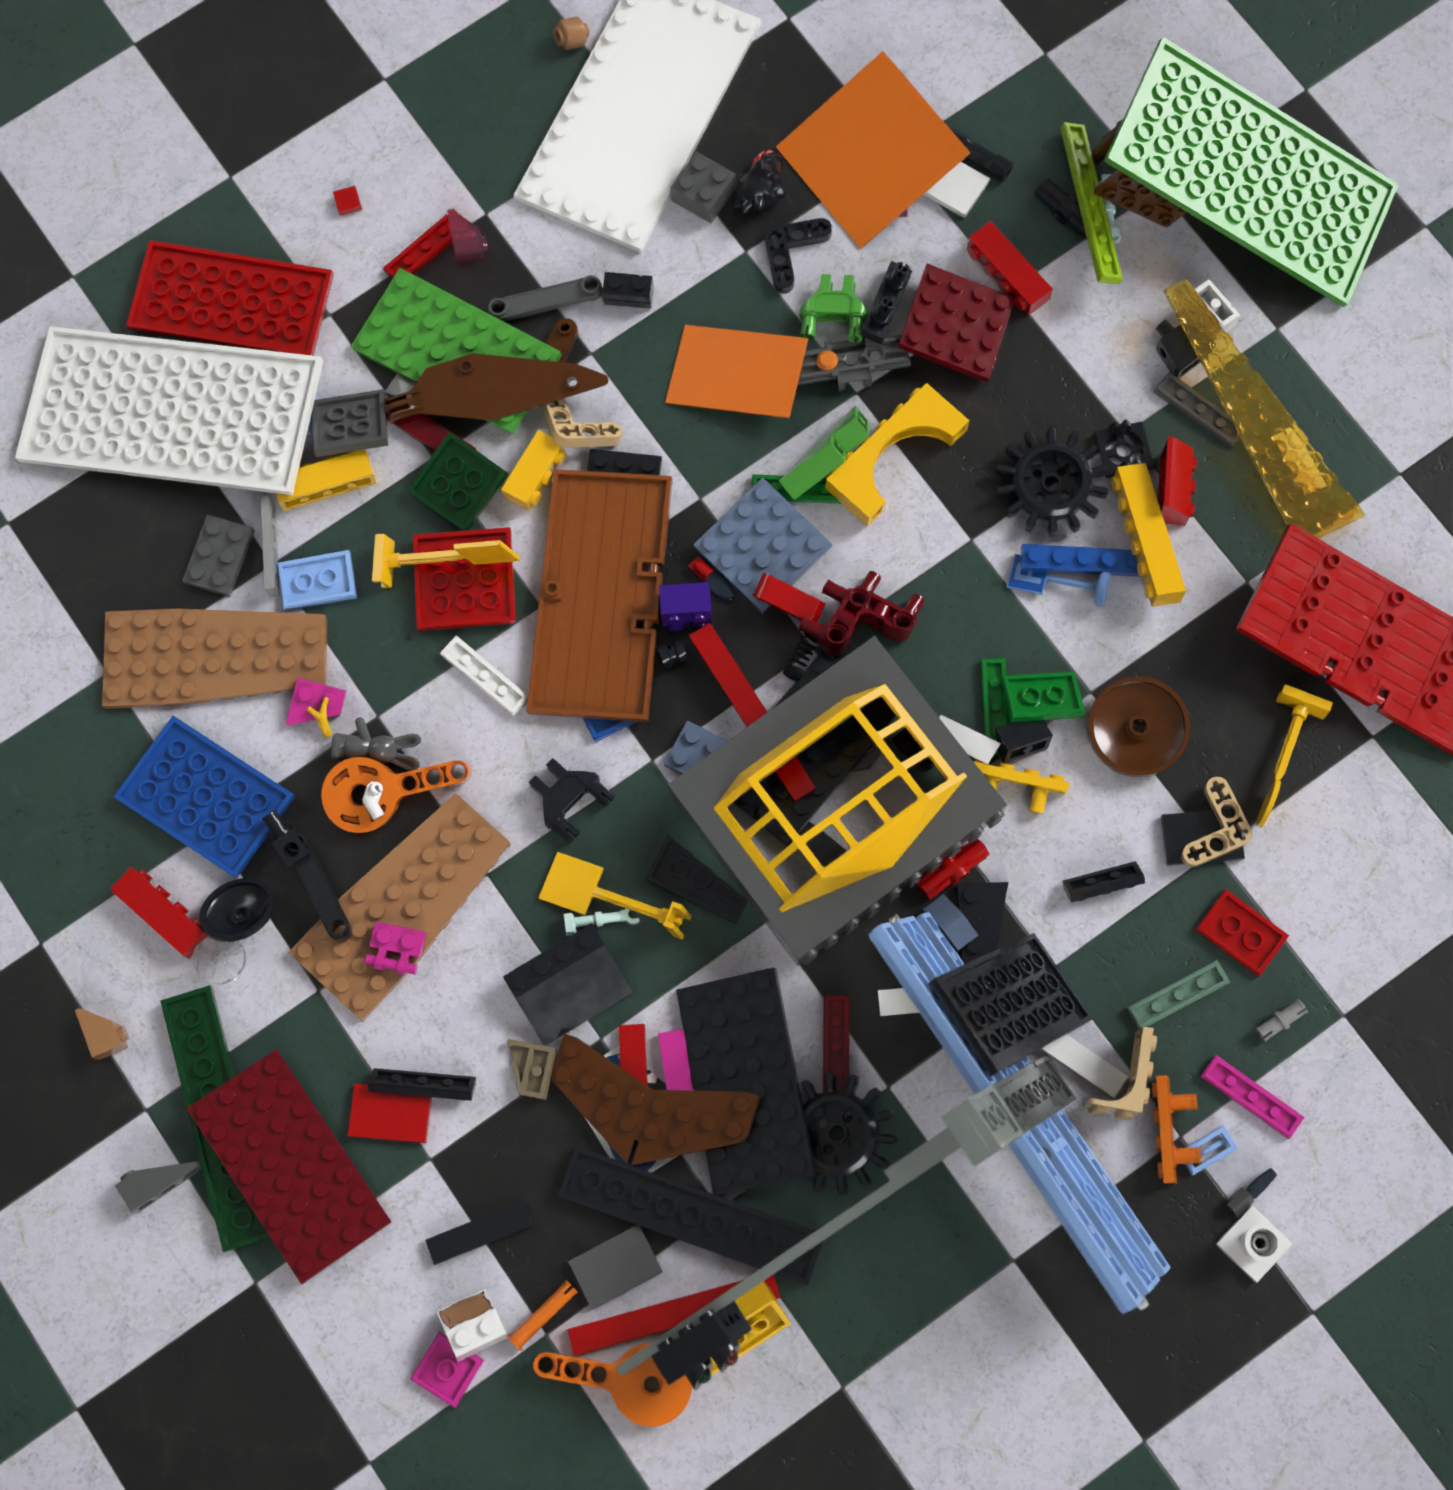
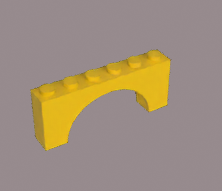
M927 383L921 389L919 387L916 388L905 404L901 403L895 408L892 413L893 416L889 420H882L877 426L876 432L860 443V447L855 452L850 451L846 455V461L825 477V488L829 493L836 497L841 504L867 527L885 509L886 501L876 488L873 469L877 460L887 448L902 439L913 436L933 437L951 447L967 431L969 420Z

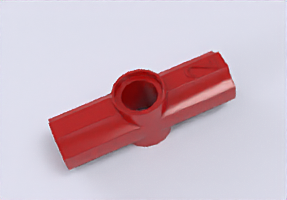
M977 839L971 844L968 843L950 859L946 856L940 863V867L920 879L916 885L922 895L930 901L950 885L954 886L965 878L972 868L990 855L982 841Z

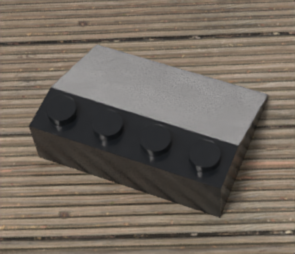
M592 923L503 976L544 1046H547L633 993Z

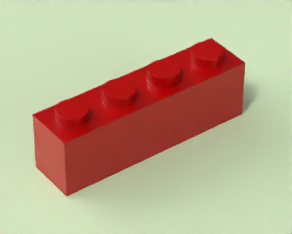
M991 221L969 237L967 251L970 257L981 263L985 273L998 282V286L1003 293H1008L1015 298L1014 304L1020 311H1024L1029 316L1050 300L1053 288Z
M130 867L110 890L180 954L190 959L209 938L202 929L199 919L196 917L193 920L186 915L189 910L179 901L174 904L169 900L168 897L171 894L161 885H158L156 888L150 883L153 878L142 868L137 871Z

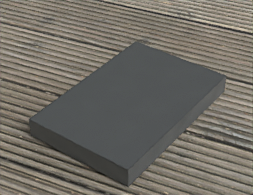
M639 1225L568 1261L591 1310L663 1273Z

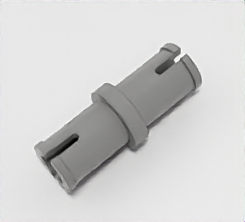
M1297 999L1281 1012L1276 1011L1273 1013L1271 1019L1256 1027L1255 1030L1259 1032L1260 1038L1267 1042L1268 1039L1284 1029L1286 1031L1289 1029L1290 1024L1304 1014H1307L1308 1010Z

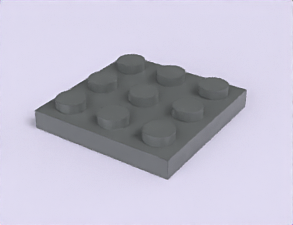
M384 390L314 400L312 414L315 456L320 457L389 446L386 405L383 400L385 399Z

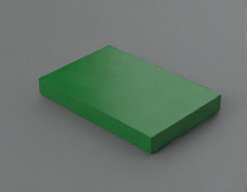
M1075 671L1007 675L1001 677L1000 682L1010 723L1084 718L1085 710Z

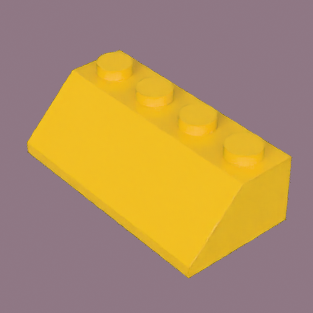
M765 1281L735 1300L752 1330L737 1340L740 1347L733 1361L791 1324ZM712 1357L713 1366L707 1378L720 1371Z

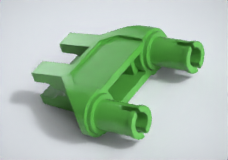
M821 274L819 290L800 309L799 317L802 320L800 337L807 338L809 335V341H813L815 339L817 322L850 323L847 335L848 341L854 343L855 337H857V343L862 341L863 337L859 334L868 312L861 301L855 296L856 283H854V275H844L842 291H833L831 275Z

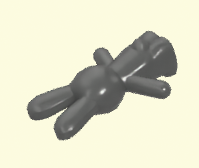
M358 717L355 720V725L359 736L335 733L332 737L331 758L333 760L365 757L377 760L382 764L393 763L411 771L420 767V762L415 757L397 752V749L412 748L419 745L421 737L418 734L411 733L395 738L380 735L371 739L365 720L362 717Z

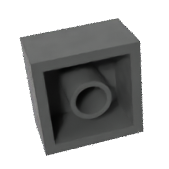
M696 151L670 187L672 202L712 223L736 189V173Z

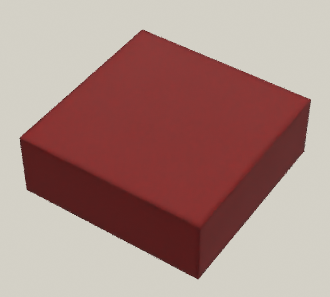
M356 186L333 192L340 216L363 210Z

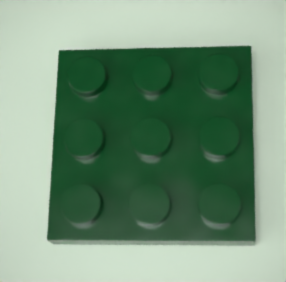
M449 431L407 491L461 530L467 531L472 527L509 473Z

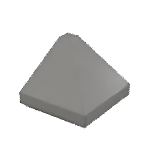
M397 373L386 389L385 394L392 397L411 391L416 383Z

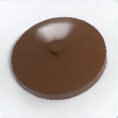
M1128 677L1110 684L1098 695L1089 712L1087 732L1093 751L1107 767L1125 776L1149 777L1170 768L1183 754L1190 736V718L1184 702L1168 685L1153 678Z

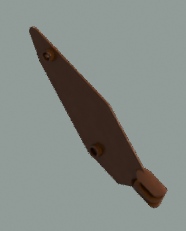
M472 353L427 367L411 391L383 400L384 404L387 405L386 411L390 414L388 416L390 422L417 414L494 421L606 386L609 379L605 374L574 363ZM573 380L577 381V384H576V385H574V386H570V385H569V383H570L571 381H573Z

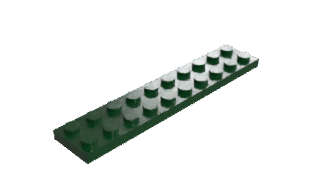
M210 985L160 1000L187 1108L235 1077L213 987ZM188 1112L222 1251L229 1252L271 1238Z

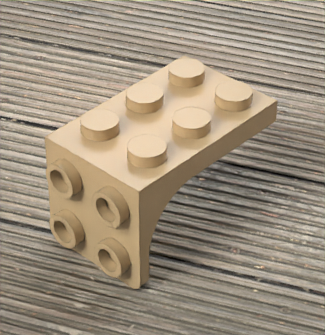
M1143 1026L1135 1032L1128 1086L1122 1098L1115 1101L1089 1098L1083 1102V1108L1089 1109L1088 1113L1101 1116L1108 1112L1115 1113L1114 1118L1130 1120V1118H1134L1142 1113L1143 1105L1148 1103L1150 1089L1146 1088L1147 1078H1151L1153 1072V1062L1149 1060L1151 1051H1155L1157 1036L1153 1035L1154 1028Z

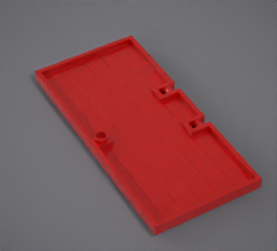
M1289 524L1235 630L1315 677L1321 674L1326 675L1325 682L1367 707L1376 704L1379 706L1376 711L1377 713L1453 756V617L1295 524ZM1328 661L1333 663L1332 667L1327 665ZM1379 691L1385 693L1383 697L1378 694Z

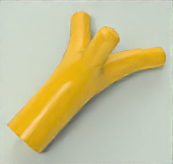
M324 697L320 711H316L310 706L307 708V711L316 719L324 738L332 735L327 720V703L329 700L327 697Z

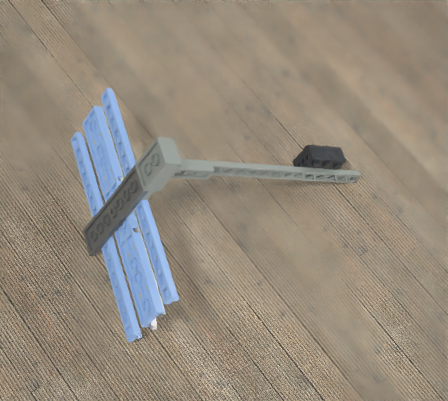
M929 912L920 914L916 918L911 916L903 919L895 914L889 919L890 922L880 924L874 928L873 932L868 934L869 938L875 944L879 953H881L882 958L886 961L894 976L904 987L905 993H907L915 1007H917L927 1025H929L937 1039H939L938 1042H941L940 1045H942L944 1051H946L956 1068H958V1071H960V1074H962L974 1095L941 1116L948 1128L884 1170L890 1180L888 1183L616 1366V1369L622 1377L651 1357L668 1385L685 1375L696 1391L702 1384L709 1382L711 1379V1368L713 1366L711 1357L720 1372L723 1373L728 1366H733L738 1361L737 1352L740 1344L737 1340L752 1330L735 1303L736 1299L960 1148H962L975 1167L1006 1145H1010V1148H1012V1151H1014V1154H1016V1157H1018V1160H1020V1163H1022V1166H1024V1169H1026V1172H1028V1175H1030V1178H1032V1181H1034V1184H1036V1187H1038V1190H1040V1193H1042V1196H1044V1199H1046V1202H1048V1205H1050V1208H1052V1211H1054V1214H1056V1217H1058V1220H1060V1223H1062L1074 1244L1077 1245L1076 1247L1079 1248V1251H1081V1254H1083V1257H1085V1260H1087V1263H1089V1266H1091V1269H1093V1272H1095V1275H1097V1278H1099V1281H1101V1284L1107 1293L1110 1294L1109 1296L1112 1297V1300H1114L1122 1314L1136 1307L1143 1310L1149 1306L1145 1295L1150 1293L1160 1281V1277L1166 1274L1171 1267L1063 1110L1065 1106L1077 1098L1048 1055L1033 1063L1026 1057L990 1076L981 1066L979 1058L973 1049L966 1044L964 1036L956 1024L950 1020L948 1012L942 1003L935 998L928 984L934 978L964 965L963 961Z

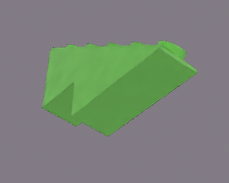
M856 405L779 480L780 484L794 500L846 461V454L870 436V422Z

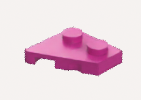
M297 678L286 725L316 720L307 711V708L310 706L314 710L320 711L324 697L329 698L327 717L341 715L347 690Z

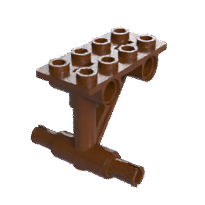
M1122 120L1117 122L1116 127L1102 138L1101 144L1091 151L1093 161L1097 165L1105 159ZM1117 169L1094 189L1095 195L1164 227H1169L1187 213Z

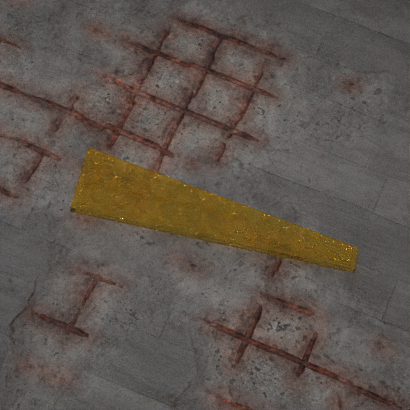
M1188 279L1165 288L1163 292L1286 525L1288 526L1293 523L1319 539L1366 516L1348 490L1345 491L1337 481L1338 477L1335 473L1331 472L1322 461L1323 457L1318 451L1315 452L1309 444L1307 436L1298 428L1295 420L1260 374L1255 372L1247 362L1248 358L1244 353H1240L1234 345V340L1229 333L1226 334L1221 328L1219 320L1208 309L1207 304Z

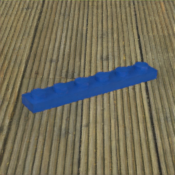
M1022 544L1021 570L1096 575H1100L1102 572H1109L1114 576L1140 577L1137 571L1138 561L1136 555H1133L1131 550Z

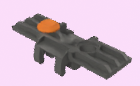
M902 334L885 337L881 345L863 337L859 343L856 342L857 339H855L854 343L848 340L834 343L825 341L824 348L806 350L798 385L837 379L838 392L845 391L848 382L863 380L864 387L872 386V372L911 366L909 353L897 348ZM862 347H863V349H864V350H859V351H854V352H847V353H842V354H835V353H834V352L845 351V350L856 349V348H862ZM879 351L881 358L871 360L869 358L870 352Z

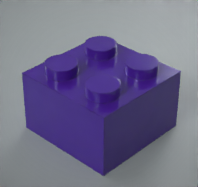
M709 582L659 586L663 629L676 632L687 627L699 630L709 623L713 626Z

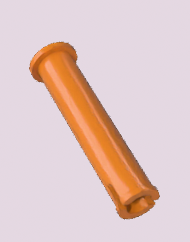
M567 1280L511 1335H507L508 1339L520 1351L523 1350L522 1346L578 1293L573 1287L564 1294L571 1286Z

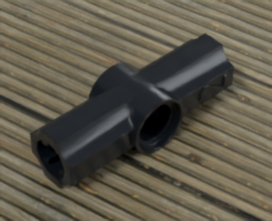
M1050 178L1045 179L1035 191V196L1052 210L1053 216L1058 222L1063 225L1069 224L1087 240L1077 195L1073 193L1067 194Z

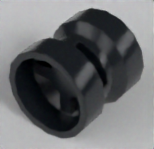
M680 638L673 640L669 646L665 644L657 646L664 669L671 668L673 663L682 664L688 662Z

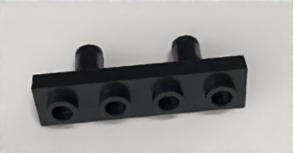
M890 262L859 334L880 345L885 339L912 274V270H910L907 264L902 266L903 262Z

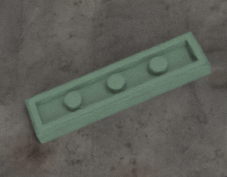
M1218 960L1127 1007L1126 1010L1139 1030L1143 1026L1148 1027L1231 982Z

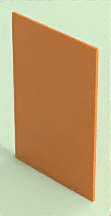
M685 325L665 403L790 418L808 338Z

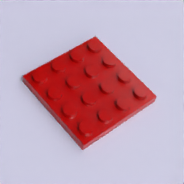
M510 527L417 534L413 535L414 553L454 550V544L500 540L513 550L512 530ZM460 559L457 561L414 564L418 631L516 623L513 562L474 565L467 559Z

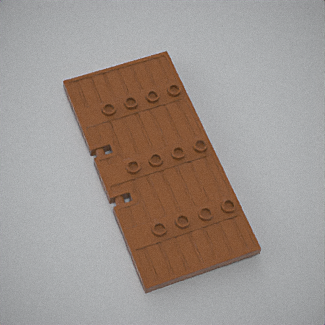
M554 469L526 710L528 714L634 722L649 721L657 631L653 629V623H659V586L663 583V574L659 572V567H664L673 484L672 476ZM649 566V572L643 571V567ZM638 622H643V629L637 628Z

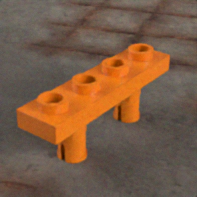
M1167 1075L1156 1076V1082L1152 1083L1153 1098H1158V1109H1154L1155 1125H1160V1135L1156 1136L1157 1152L1161 1151L1162 1162H1158V1176L1163 1178L1165 1184H1177L1176 1167L1178 1164L1202 1163L1200 1147L1176 1148V1145L1174 1146L1172 1113L1179 1110H1197V1095H1172L1169 1077Z

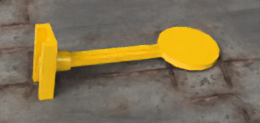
M1284 684L1282 692L1278 693L1275 702L1293 708L1291 714L1293 718L1274 769L1273 782L1264 798L1257 817L1256 826L1260 828L1264 826L1272 811L1280 789V779L1287 769L1303 721L1306 720L1308 714L1324 720L1333 704L1331 701Z

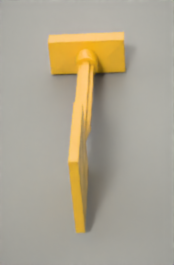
M375 534L372 582H381V588L383 589L392 588L393 568H398L402 565L457 561L460 559H467L474 565L520 561V556L500 540L454 544V550L400 554L394 553V540L385 534Z
M557 852L539 895L540 900L586 915L590 902L595 897L658 919V922L662 923L673 937L683 940L684 934L679 930L683 919L690 921L692 916L682 904L672 901L670 909H659L599 888L597 885L603 873V867Z

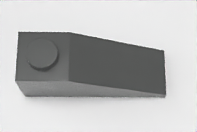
M189 1162L137 1171L131 1170L120 1177L121 1182L116 1184L115 1187L129 1210L133 1213H139L202 1170L201 1163Z

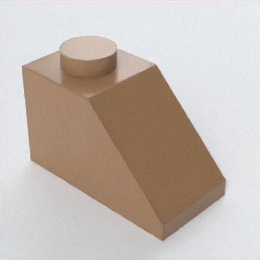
M81 1008L75 1010L92 1058L102 1060L128 1048L126 1040H129V1036L123 1025L120 1026L116 1022Z

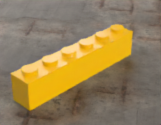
M1146 463L1117 467L1114 477L1111 478V487L1117 493L1118 510L1120 513H1123L1125 519L1124 529L1131 538V552L1133 555H1136L1138 561L1137 571L1139 576L1143 577L1145 597L1149 598L1151 607L1180 603L1186 588Z

